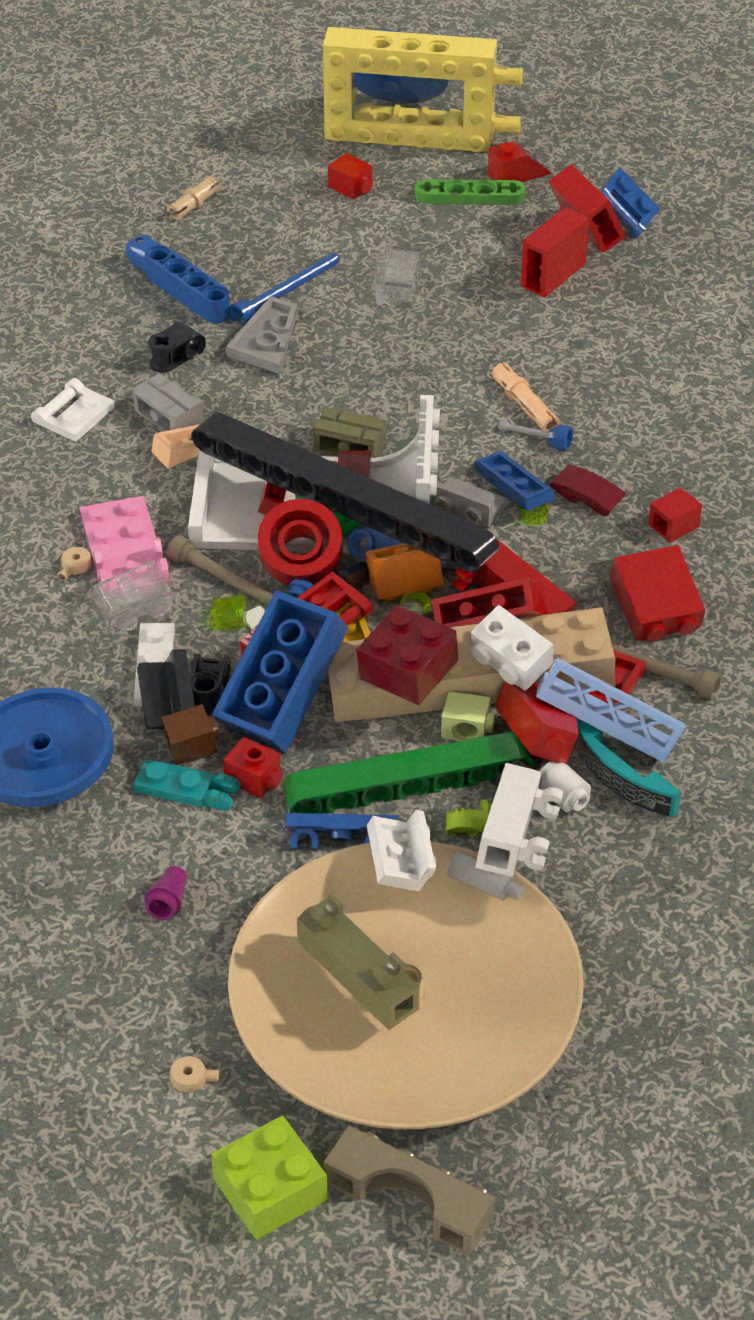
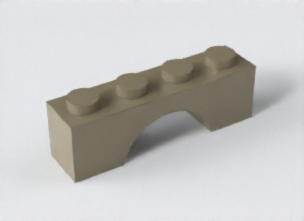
M349 1125L323 1162L324 1172L327 1174V1184L358 1200H362L369 1194L384 1189H400L418 1196L425 1202L432 1213L433 1238L469 1256L494 1219L495 1197L490 1195L483 1187L467 1184L453 1177L446 1169L439 1166L433 1167L417 1159L406 1149H397L380 1141L375 1134L369 1131H360Z

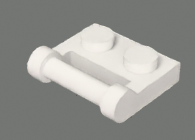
M72 378L65 384V389L44 407H38L31 413V419L34 423L76 442L115 408L114 400L84 387L78 379ZM74 397L78 398V400H76L57 418L53 417V415L56 412H58L63 406H65L70 400H72Z

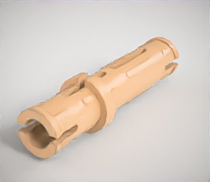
M503 362V365L500 363L493 369L492 377L504 388L506 396L510 400L514 399L543 431H549L546 426L551 429L560 424L559 418L529 388L527 380L519 377L507 363Z

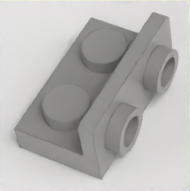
M449 476L444 484L437 482V494L431 495V505L475 525L478 524L489 528L506 507L507 498Z

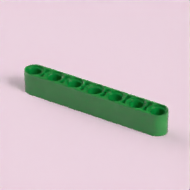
M506 732L298 771L288 775L284 779L282 787L290 813L328 814L336 812L335 809L345 807L349 809L370 806L371 802L384 800V803L407 799L406 796L418 793L419 796L439 793L442 792L441 789L450 787L460 789L477 785L476 782L489 780L491 783L508 762L518 765L520 761H523L532 769H534V762L530 752L514 732Z

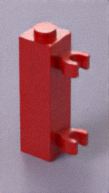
M499 540V551L477 572L470 573L460 568L455 572L459 577L453 581L452 585L461 592L466 591L473 582L486 587L530 577L543 584L547 615L574 611L576 605L574 599Z

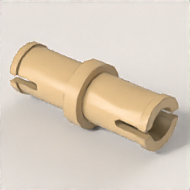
M207 176L195 187H189L184 190L183 196L167 206V212L175 210L169 216L180 221L194 208H201L206 199L219 191L218 185L211 188L212 185L217 183L216 180L211 176Z

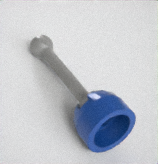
M501 420L498 423V429L501 432L510 430L548 438L549 444L553 448L567 452L573 441L574 430L572 426L556 425L548 432L512 425L507 420Z

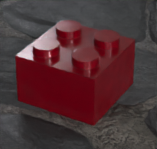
M396 605L356 649L359 679L419 706L458 661L456 630Z

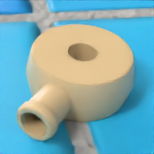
M82 547L67 549L61 557L63 569L58 573V578L61 579L64 576V581H66L71 574L77 575L87 572L92 566L90 552Z
M185 1056L176 1060L172 1064L169 1073L172 1086L184 1093L199 1090L205 1082L218 1083L220 1076L219 1069L206 1070L203 1062L192 1056Z

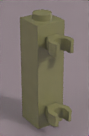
M332 894L319 904L308 907L297 918L298 943L388 1030L419 1010L420 985L405 972V963L394 952L388 956L343 913V904Z

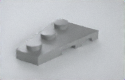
M270 296L226 346V356L280 374L297 317V304Z

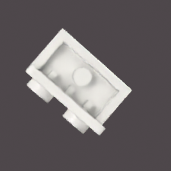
M415 810L407 822L372 816L367 824V830L378 884L419 892L428 878L433 876L436 869V857L432 852L430 829L426 824L424 811Z

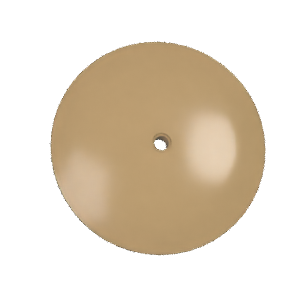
M430 841L433 855L436 857V869L433 876L428 878L419 892L378 884L370 842L328 853L290 873L278 882L248 915L237 936L229 964L228 993L230 1009L237 1031L255 1062L275 1083L303 1103L325 1114L348 1122L387 1129H427L466 1122L489 1114L529 1091L558 1062L571 1041L582 1008L584 980L579 950L563 916L544 893L517 871H514L513 874L515 875V883L525 887L524 894L519 901L509 896L506 900L502 901L448 876L449 865L458 851H462L477 858L478 852L459 846ZM330 894L343 904V913L388 956L394 952L405 963V972L420 985L419 1010L390 1030L381 1024L298 943L297 918L308 907L319 904L327 899Z

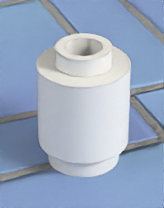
M550 761L540 770L542 772L539 783L541 790L554 787L564 792L561 803H556L562 810L567 813L571 810L579 811L587 805L590 800L591 786L567 764Z

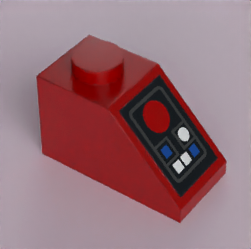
M515 141L504 142L489 148L488 175L493 180H516L523 183L551 174L550 170L538 157Z

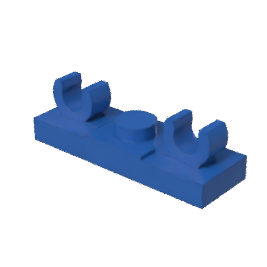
M286 813L287 831H294L290 839L293 850L298 849V840L302 836L310 837L312 839V850H317L319 839L316 832L331 834L332 840L350 841L353 840V834L368 833L367 824L372 816L398 821V815ZM368 834L365 838V843L370 842Z

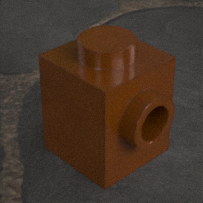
M203 704L161 717L165 738L176 765L217 752L215 738L220 736L218 725L214 716L207 717Z

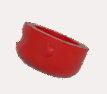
M292 499L282 502L264 516L259 526L257 535L258 548L263 567L274 579L284 585L289 586L294 580H306L315 585L331 571L336 570L341 560L343 546L338 519L331 510L316 501ZM300 537L309 538L316 542L314 549L304 555H294L285 548L286 544L291 540Z

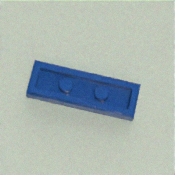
M502 451L474 461L475 469L483 478L525 511L554 500V491Z

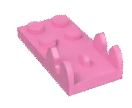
M144 496L79 507L104 603L171 591L167 560L163 558L161 540L156 538Z

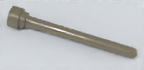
M182 535L175 536L167 547L166 556L170 560L178 564L181 562L184 564L191 563L268 606L273 593L197 552L193 542Z
M612 645L614 651L645 661V671L693 686V691L698 692L700 697L713 700L715 696L712 695V692L717 693L722 681V674L708 669L705 672L699 671L695 673Z

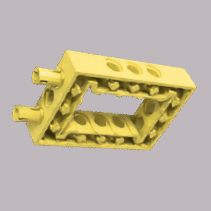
M328 27L323 43L325 139L389 144L392 146L404 145L416 146L418 148L429 147L445 150L488 152L495 132L520 134L521 116L496 115L494 108L496 84L522 86L523 68L500 67L496 64L497 39ZM355 72L464 81L463 112L457 109H450V111L429 110L428 107H422V109L403 108L401 105H395V107L377 106L369 102L360 104L357 107V111H354V100L357 92L356 87H354Z

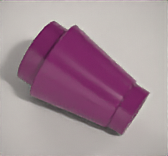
M178 866L168 867L146 893L145 907L152 917L158 920H169L180 912L187 874L182 868Z

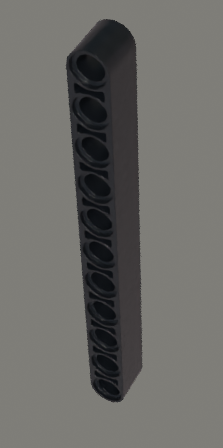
M213 413L191 433L193 443L203 453L307 500L323 504L331 511L470 573L477 572L499 551L498 540L487 529L223 413Z

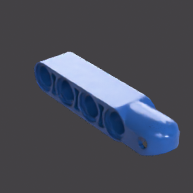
M139 235L129 240L125 250L127 258L134 266L146 273L150 281L211 323H222L229 319L230 297L229 290L169 247L160 245L148 235Z

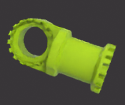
M481 799L479 810L461 808V811H459V808H455V812H453V809L450 810V813L447 811L446 834L450 837H455L457 834H468L470 837H474L479 832H483L493 803H488L487 799Z

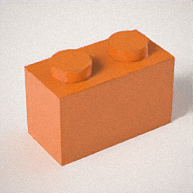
M405 543L365 552L371 588L378 600L394 601L400 599L403 594L412 592L425 594L432 592L435 587L444 585L440 559Z

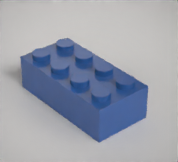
M275 590L212 716L224 728L286 754L349 628L336 612Z

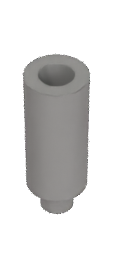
M458 851L454 855L448 869L449 877L502 901L506 900L508 896L517 901L522 898L525 887L515 883V875L510 877L475 868L477 858L462 851Z

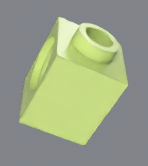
M448 691L442 714L441 738L463 741L464 739L485 737L486 733L493 734L496 713L490 712L491 697Z

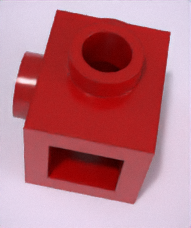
M245 737L237 743L223 760L224 774L240 781L239 784H241L240 789L259 798H262L269 789L275 790L281 782L283 772L280 767V753Z

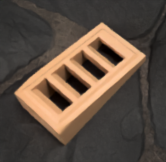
M200 424L154 434L151 452L167 468L174 467L198 456L199 449L189 439H192V431Z

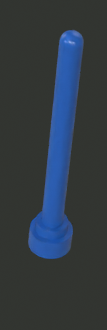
M332 253L255 299L235 302L229 307L231 319L234 321L237 319L243 320L240 325L244 326L270 296L279 299L338 264L340 256Z

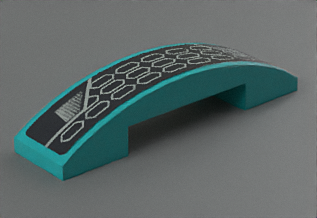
M576 718L578 737L574 746L583 763L599 781L617 795L641 808L672 817L678 814L680 790L656 771H653L645 778L602 744L603 731Z

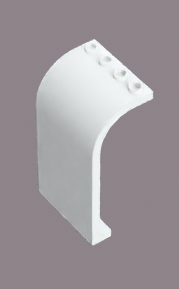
M420 395L419 429L416 436L406 447L398 452L383 457L371 458L370 478L429 504L430 495L437 494V475H431V472L437 473L438 452H432V450H438L439 430H433V428L439 429L440 409H433L434 395ZM199 450L188 524L189 540L193 542V546L206 549L259 550L257 535L265 515L258 513L265 480ZM321 456L334 463L338 462V457ZM286 491L284 502L295 499L294 493ZM300 537L291 540L286 544L285 548L288 551L310 552L314 549L316 542L309 538ZM342 537V553H349L347 548L348 537ZM367 538L362 539L360 543L363 550L369 546Z

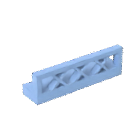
M556 658L549 672H544L538 683L536 697L663 763L685 729V723L559 658ZM561 671L573 677L576 687L557 678L558 672ZM596 690L606 695L608 704L588 693ZM630 707L638 711L640 720L619 709ZM663 724L673 729L669 736L652 726Z

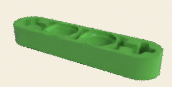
M425 179L415 184V199L425 204L515 205L522 203L526 198L525 184L516 180ZM480 192H488L490 194H480Z

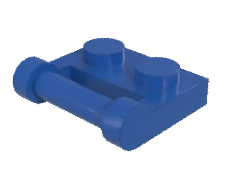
M620 167L599 190L610 201L616 216L630 229L629 234L635 239L647 228L648 223L660 209Z

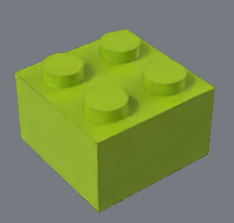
M283 1115L211 1153L214 1181L256 1240L328 1200L327 1174Z

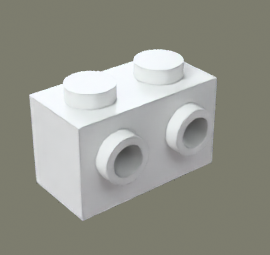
M500 605L470 632L471 652L475 659L481 664H489L499 672L500 676L511 685L516 684L524 691L553 664L554 644Z

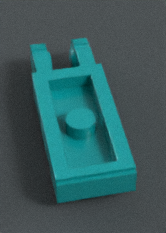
M146 758L134 781L133 788L134 792L198 807L207 806L228 811L231 809L233 801L227 793L236 795L241 784H239L240 781L231 775L227 776L223 773L214 775Z

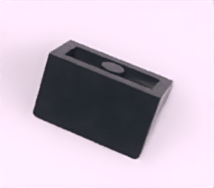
M172 649L165 662H143L138 664L137 674L145 726L148 730L164 729L161 717L195 707L186 649Z

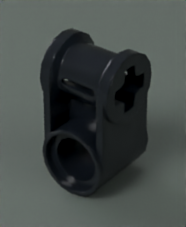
M182 322L174 323L164 331L152 335L148 340L149 348L152 350L151 369L156 372L165 373L174 370L190 359H194V355L203 353L206 346L205 337Z
M197 653L193 656L190 679L195 706L203 704L207 716L212 715L229 682L231 672L230 656H224L223 659L203 658L201 654Z

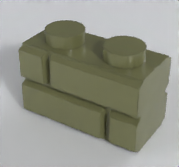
M325 407L314 427V451L338 456L339 451H371V458H376L386 442V420L375 416L348 412L344 409L338 410Z

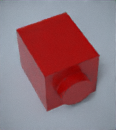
M345 153L328 165V187L353 200L362 194H367L373 186L372 165L348 153Z
M680 487L650 503L648 525L671 543L700 527L702 504Z

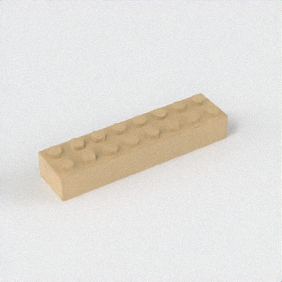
M603 607L518 618L554 644L553 663L556 658H559L607 684L615 686V656ZM478 624L451 627L457 633L458 661L419 706L359 679L356 649L365 639L342 642L328 669L335 722L444 710L448 691L491 697L490 703H495L504 679L489 664L484 665L477 661L471 652L470 632ZM552 665L546 670V672H549ZM561 671L558 672L557 678L576 687L573 677ZM543 674L534 682L535 684L539 683Z

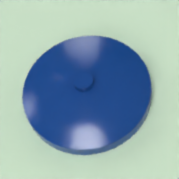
M378 30V31L400 32V31H393V30ZM356 72L354 75V87L364 94L380 100L401 103H419L431 100L444 92L449 81L447 79Z
M64 688L32 689L12 695L1 701L0 801L21 807L47 806L68 800L93 785L109 765L114 749L111 724L103 708L90 697Z

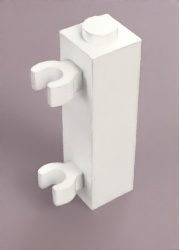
M509 763L505 764L482 834L475 868L513 877L517 861L520 860L524 861L531 869L543 870L546 857L538 856L534 852L546 854L549 841L541 837H535L530 840L524 839L533 810L539 811L545 818L557 819L560 807L553 806L548 802L561 803L564 792L554 787L546 788L545 790L538 789L541 771Z

